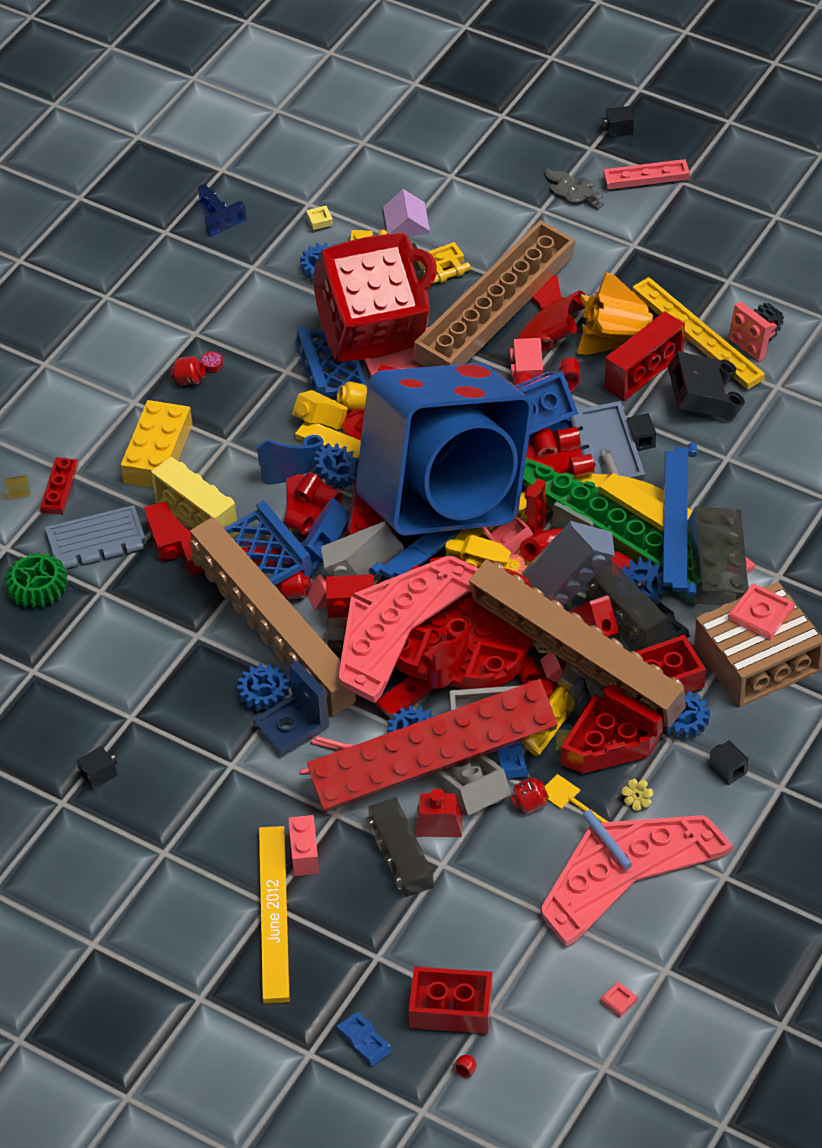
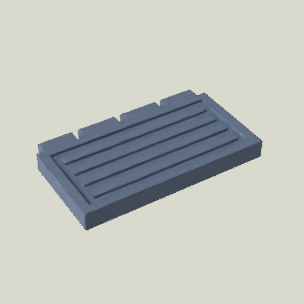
M620 401L578 409L579 414L569 417L572 427L578 428L582 455H592L595 468L594 474H609L606 465L602 463V456H600L602 450L607 449L613 452L611 456L614 459L620 476L637 480L645 479V472Z
M134 505L45 527L52 554L56 556L58 561H62L65 569L78 566L77 561L81 560L82 565L100 561V555L103 554L105 559L123 555V549H126L127 553L143 550V544H146Z

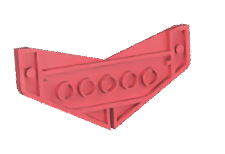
M446 556L354 593V597H351L339 670L341 686L375 703L381 697L410 631L470 592L469 580L479 568L456 557Z
M702 815L601 823L633 863L630 869L624 870L591 826H589L543 903L542 918L567 947L576 942L635 881L721 858L732 852L733 845L708 817Z

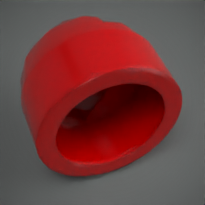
M467 1054L460 1056L453 1064L454 1070L464 1078H470L477 1067L475 1058Z

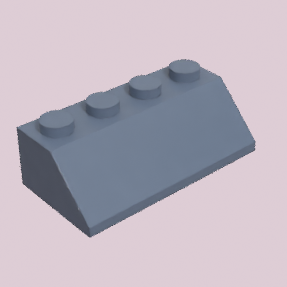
M570 521L522 572V575L530 581L532 587L541 590L545 595L544 597L550 601L556 600L562 606H566L615 556L612 532Z

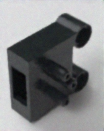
M677 351L667 367L677 407L684 409L685 412L691 413L694 411L721 417L726 421H733L744 406L745 400L739 393L730 391L726 394L724 390L736 373L735 365L729 360H716Z

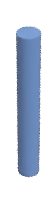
M585 811L582 815L623 869H630L633 863L592 811Z

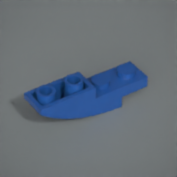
M331 498L308 530L307 533L309 535L302 543V546L310 554L313 571L305 574V576H311L318 564L323 561L321 547L337 541L348 519L349 511L334 498ZM289 562V564L287 565V567H288V568L292 567V566L294 565V563Z

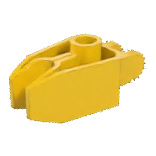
M470 535L466 537L465 541L451 539L445 543L446 556L459 558L477 568L486 559L492 563L498 562L506 569H509L511 559H509L511 552L500 543Z

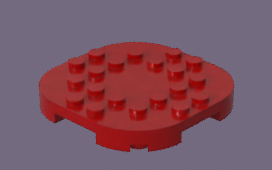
M443 557L433 558V559H429V560H430V563H431V562L436 561V560H438V559H441V558H443ZM418 564L409 571L419 568ZM505 568L507 573L511 574L512 576L514 574L518 575L524 580L527 586L532 588L530 586V581L526 577L513 570ZM470 591L413 628L395 665L397 669L409 676L428 680L427 668L424 666L421 656L439 642L447 641V623L451 619L462 618L468 622V654L461 671L448 685L463 689L494 688L509 682L520 672L533 640L473 601L472 592Z

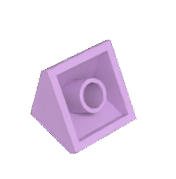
M402 189L383 206L387 234L405 233L407 236L430 234L425 202L406 190Z

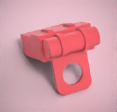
M517 515L510 523L500 525L491 533L485 527H480L487 540L500 543L511 552V555L517 554L521 542L533 535L530 528Z

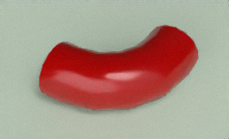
M563 528L544 530L527 537L520 544V554L526 560L533 561Z

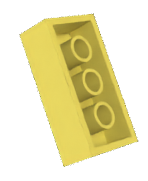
M170 457L151 471L156 503L166 501L171 513L191 529L212 517L223 528L237 521L236 504L233 499L223 495L214 485L208 484L199 474L193 473L183 462H178L173 457ZM232 532L229 535L233 538L238 532Z

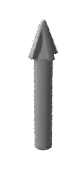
M603 449L600 456H602V463L606 465L609 475L615 473L620 476L614 459L611 456L613 452Z

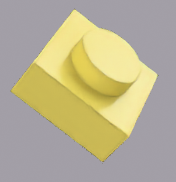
M327 206L306 210L307 218L313 230L333 225V219Z

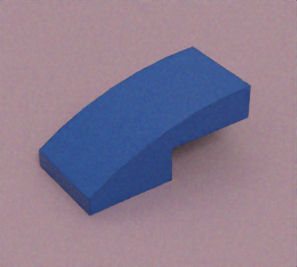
M521 742L497 751L499 766L504 769L507 779L527 776Z
M358 1012L336 1026L348 1044L371 1067L392 1053L390 1044L374 1031L373 1025Z

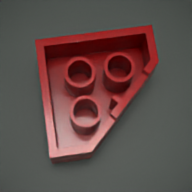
M594 694L561 746V765L584 774L647 758L659 742L660 735L655 738L621 718L605 706L604 698Z

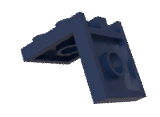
M298 661L289 665L292 696L253 719V725L281 756L329 727L326 690ZM284 723L293 724L290 728L281 727Z

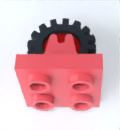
M739 302L734 305L728 339L759 362L765 359L768 342L772 341V337L777 336L776 332L781 330L780 325L784 323L783 313L770 303H763V306L760 304L758 309L752 310L744 303Z

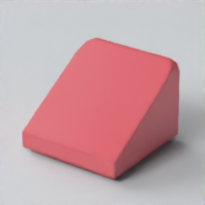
M322 575L317 576L311 586V590L307 593V597L314 610L327 607L326 581Z
M549 652L540 659L546 677L557 683L562 674L561 666L556 655Z

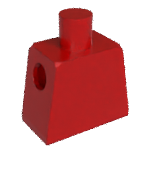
M608 595L568 611L570 614L572 612L578 614L584 620V623L590 627L592 625L598 627L607 638L618 633V627Z
M439 788L433 789L430 793L420 794L415 813L414 837H462L463 815L457 796L453 793H444Z

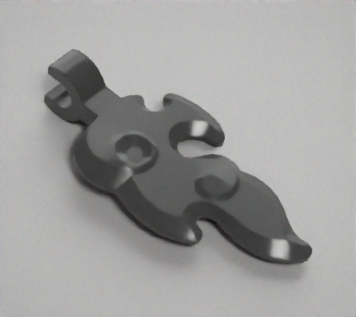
M549 168L545 170L546 177L558 183L557 185H551L552 191L557 195L565 197L569 202L573 203L587 200L597 210L604 205V203L599 201L603 194L598 191L593 193L594 189H589L594 187V183L591 180L580 177L579 181L581 184L575 185V178L568 173L553 171Z

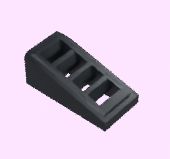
M579 677L568 692L567 721L568 724L575 726L591 701L585 678Z

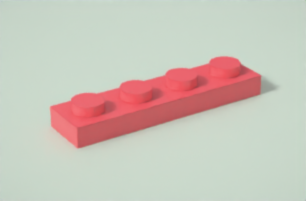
M686 159L604 169L603 176L607 189H617L689 180L690 172Z

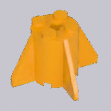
M605 272L599 291L594 292L595 296L582 294L580 296L585 306L583 318H587L586 325L582 324L583 334L576 352L577 354L589 355L616 349L652 322L653 315L648 313L647 305L614 274Z

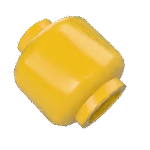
M350 381L346 382L343 386L339 387L337 402L347 407V411L365 409L367 386Z

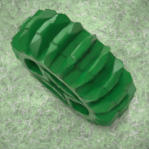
M39 551L36 555L28 553L27 557L20 556L19 561H12V566L7 567V573L4 577L5 589L11 600H14L17 605L22 604L24 608L31 605L33 609L37 605H41L44 608L46 603L53 605V599L60 600L61 594H65L68 584L67 570L62 561H58L56 556L50 557L48 552L44 555H41Z

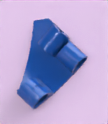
M309 435L304 439L303 446L285 445L269 439L257 445L262 481L266 484H279L287 482V478L298 474L304 475L315 468L311 466L312 458L320 446L324 447L323 439L318 435Z

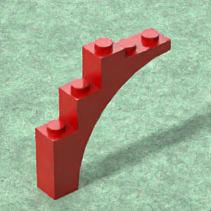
M166 501L143 507L146 525L159 561L182 556L189 576L204 573L205 570L201 566H196L191 558L190 530L175 518ZM251 547L242 548V550L244 552H249ZM256 547L254 553L265 554L267 547ZM272 548L270 554L281 555L282 549ZM252 559L257 566L261 565L262 560ZM268 560L266 567H276L278 561Z

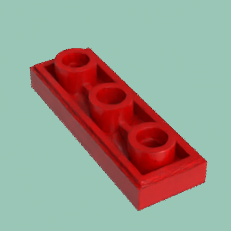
M55 458L40 506L41 513L64 514L79 465L78 459Z
M409 676L376 701V707L393 720V713L400 714V708L406 711L435 688L429 685L428 680Z

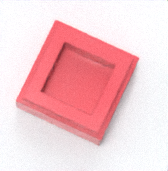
M617 982L601 997V1003L620 1018L638 1001V996L620 982Z

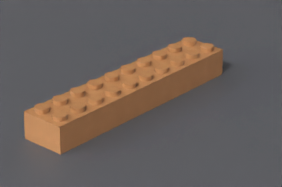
M540 220L414 342L412 360L424 367L466 364L552 276H555L572 259L575 239Z
M212 517L190 530L191 558L195 565L201 566L205 570L208 580L218 585L224 598L228 597L232 601L235 611L245 616L249 627L259 632L263 643L266 646L270 645L277 659L280 662L284 661L289 672V665L298 661L326 690L328 713L332 717L356 702V693L342 687L340 684V659L219 522Z
M486 559L470 578L469 584L473 601L602 686L613 685L619 687L624 695L636 699L641 705L650 710H655L662 716V725L669 729L685 709V691L683 684L674 677L670 679L663 674V671L658 666L647 664L638 653L627 651L618 640L614 638L610 640L603 635V632L594 625L590 627L584 623V620L574 612L570 614L564 610V607L558 601H550L544 597L545 595L538 588H530L518 575L514 574L512 576L507 573L505 568L498 562L492 563Z

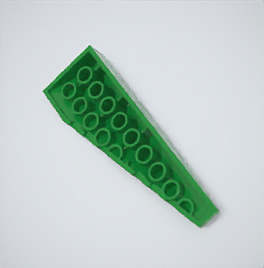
M526 458L522 484L528 488L529 486L532 487L537 479L545 481L546 504L553 508V504L559 502L582 516L588 517L594 522L595 528L612 532L614 553L618 551L623 555H627L634 563H638L639 557L645 563L648 558H651V565L658 562L660 564L658 571L663 570V531L599 492V488L595 486V483L587 480L585 482L574 479V475L566 472L564 474L557 473L552 467ZM693 520V522L687 521V583L696 584V596L689 598L687 592L672 591L670 586L664 587L696 606L714 586L739 550V545L702 522Z

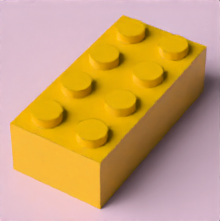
M147 400L121 462L123 483L153 488L151 471L170 457L177 461L179 460L192 428L190 407Z

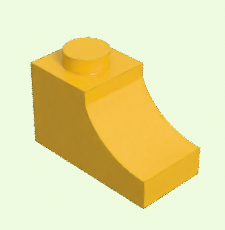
M310 390L297 395L292 415L308 423L324 424L338 430L342 428L348 408Z

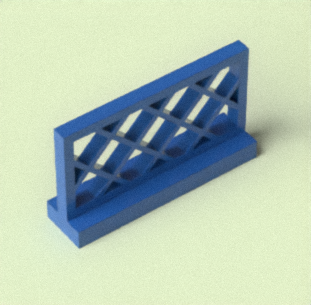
M297 326L295 343L311 390L329 397L337 396L339 387L351 380L367 386L358 360L344 361L337 366L330 362L334 357L331 350L325 347L328 342L324 331H308L306 326ZM312 338H320L324 341L319 344L313 341ZM321 351L329 356L324 359L317 354ZM348 365L355 370L351 373L343 368ZM326 366L332 369L333 372L330 375L322 369ZM339 373L347 378L345 381H342L335 376ZM332 382L339 387L329 389L328 384Z
M264 500L256 504V511L224 528L228 534L239 532L238 538H233L239 546H251L249 552L245 553L251 560H262L261 565L257 567L263 573L274 574L269 579L273 585L280 583L301 570L305 574L313 571L310 554ZM256 519L259 521L258 528L247 527L249 523ZM245 533L255 534L253 540L243 539ZM261 534L271 536L269 541H261L259 538ZM256 547H267L265 554L254 553ZM271 549H282L281 555L270 554ZM268 560L278 561L276 567H266V563ZM283 562L294 563L290 568H281Z

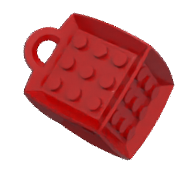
M405 233L369 236L343 242L323 249L319 255L313 276L314 293L321 325L335 361H356L399 352L414 347V342L426 331L429 319L427 290L436 278L437 265L431 253L422 249H414ZM415 261H421L425 266V275L420 281H418L413 266Z

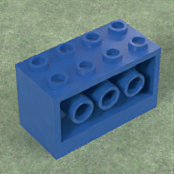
M562 371L546 372L515 385L533 403L530 434L579 414Z

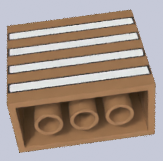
M779 582L763 587L794 602ZM740 599L723 604L720 608L703 613L696 618L694 649L739 708L822 671V636L796 603L795 609L771 640L728 620V614Z

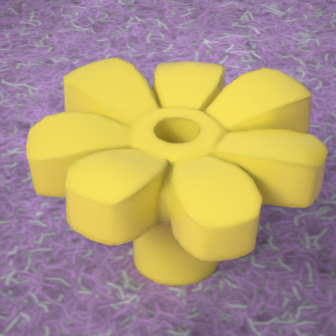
M636 779L628 781L629 786L622 788V794L628 796L624 799V802L627 806L633 803V810L639 811L642 809V805L644 807L651 805L652 801L649 798L653 796V789L646 788L648 783L645 780H641L638 783Z

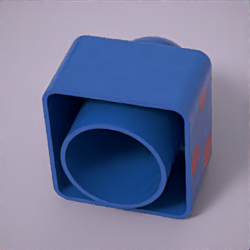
M484 363L392 369L376 372L370 378L367 386L356 479L357 494L401 535L499 526L510 523L516 517L519 510L533 413L531 399Z

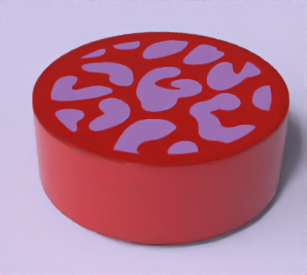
M207 352L201 357L206 372H217L223 367V357L218 352Z

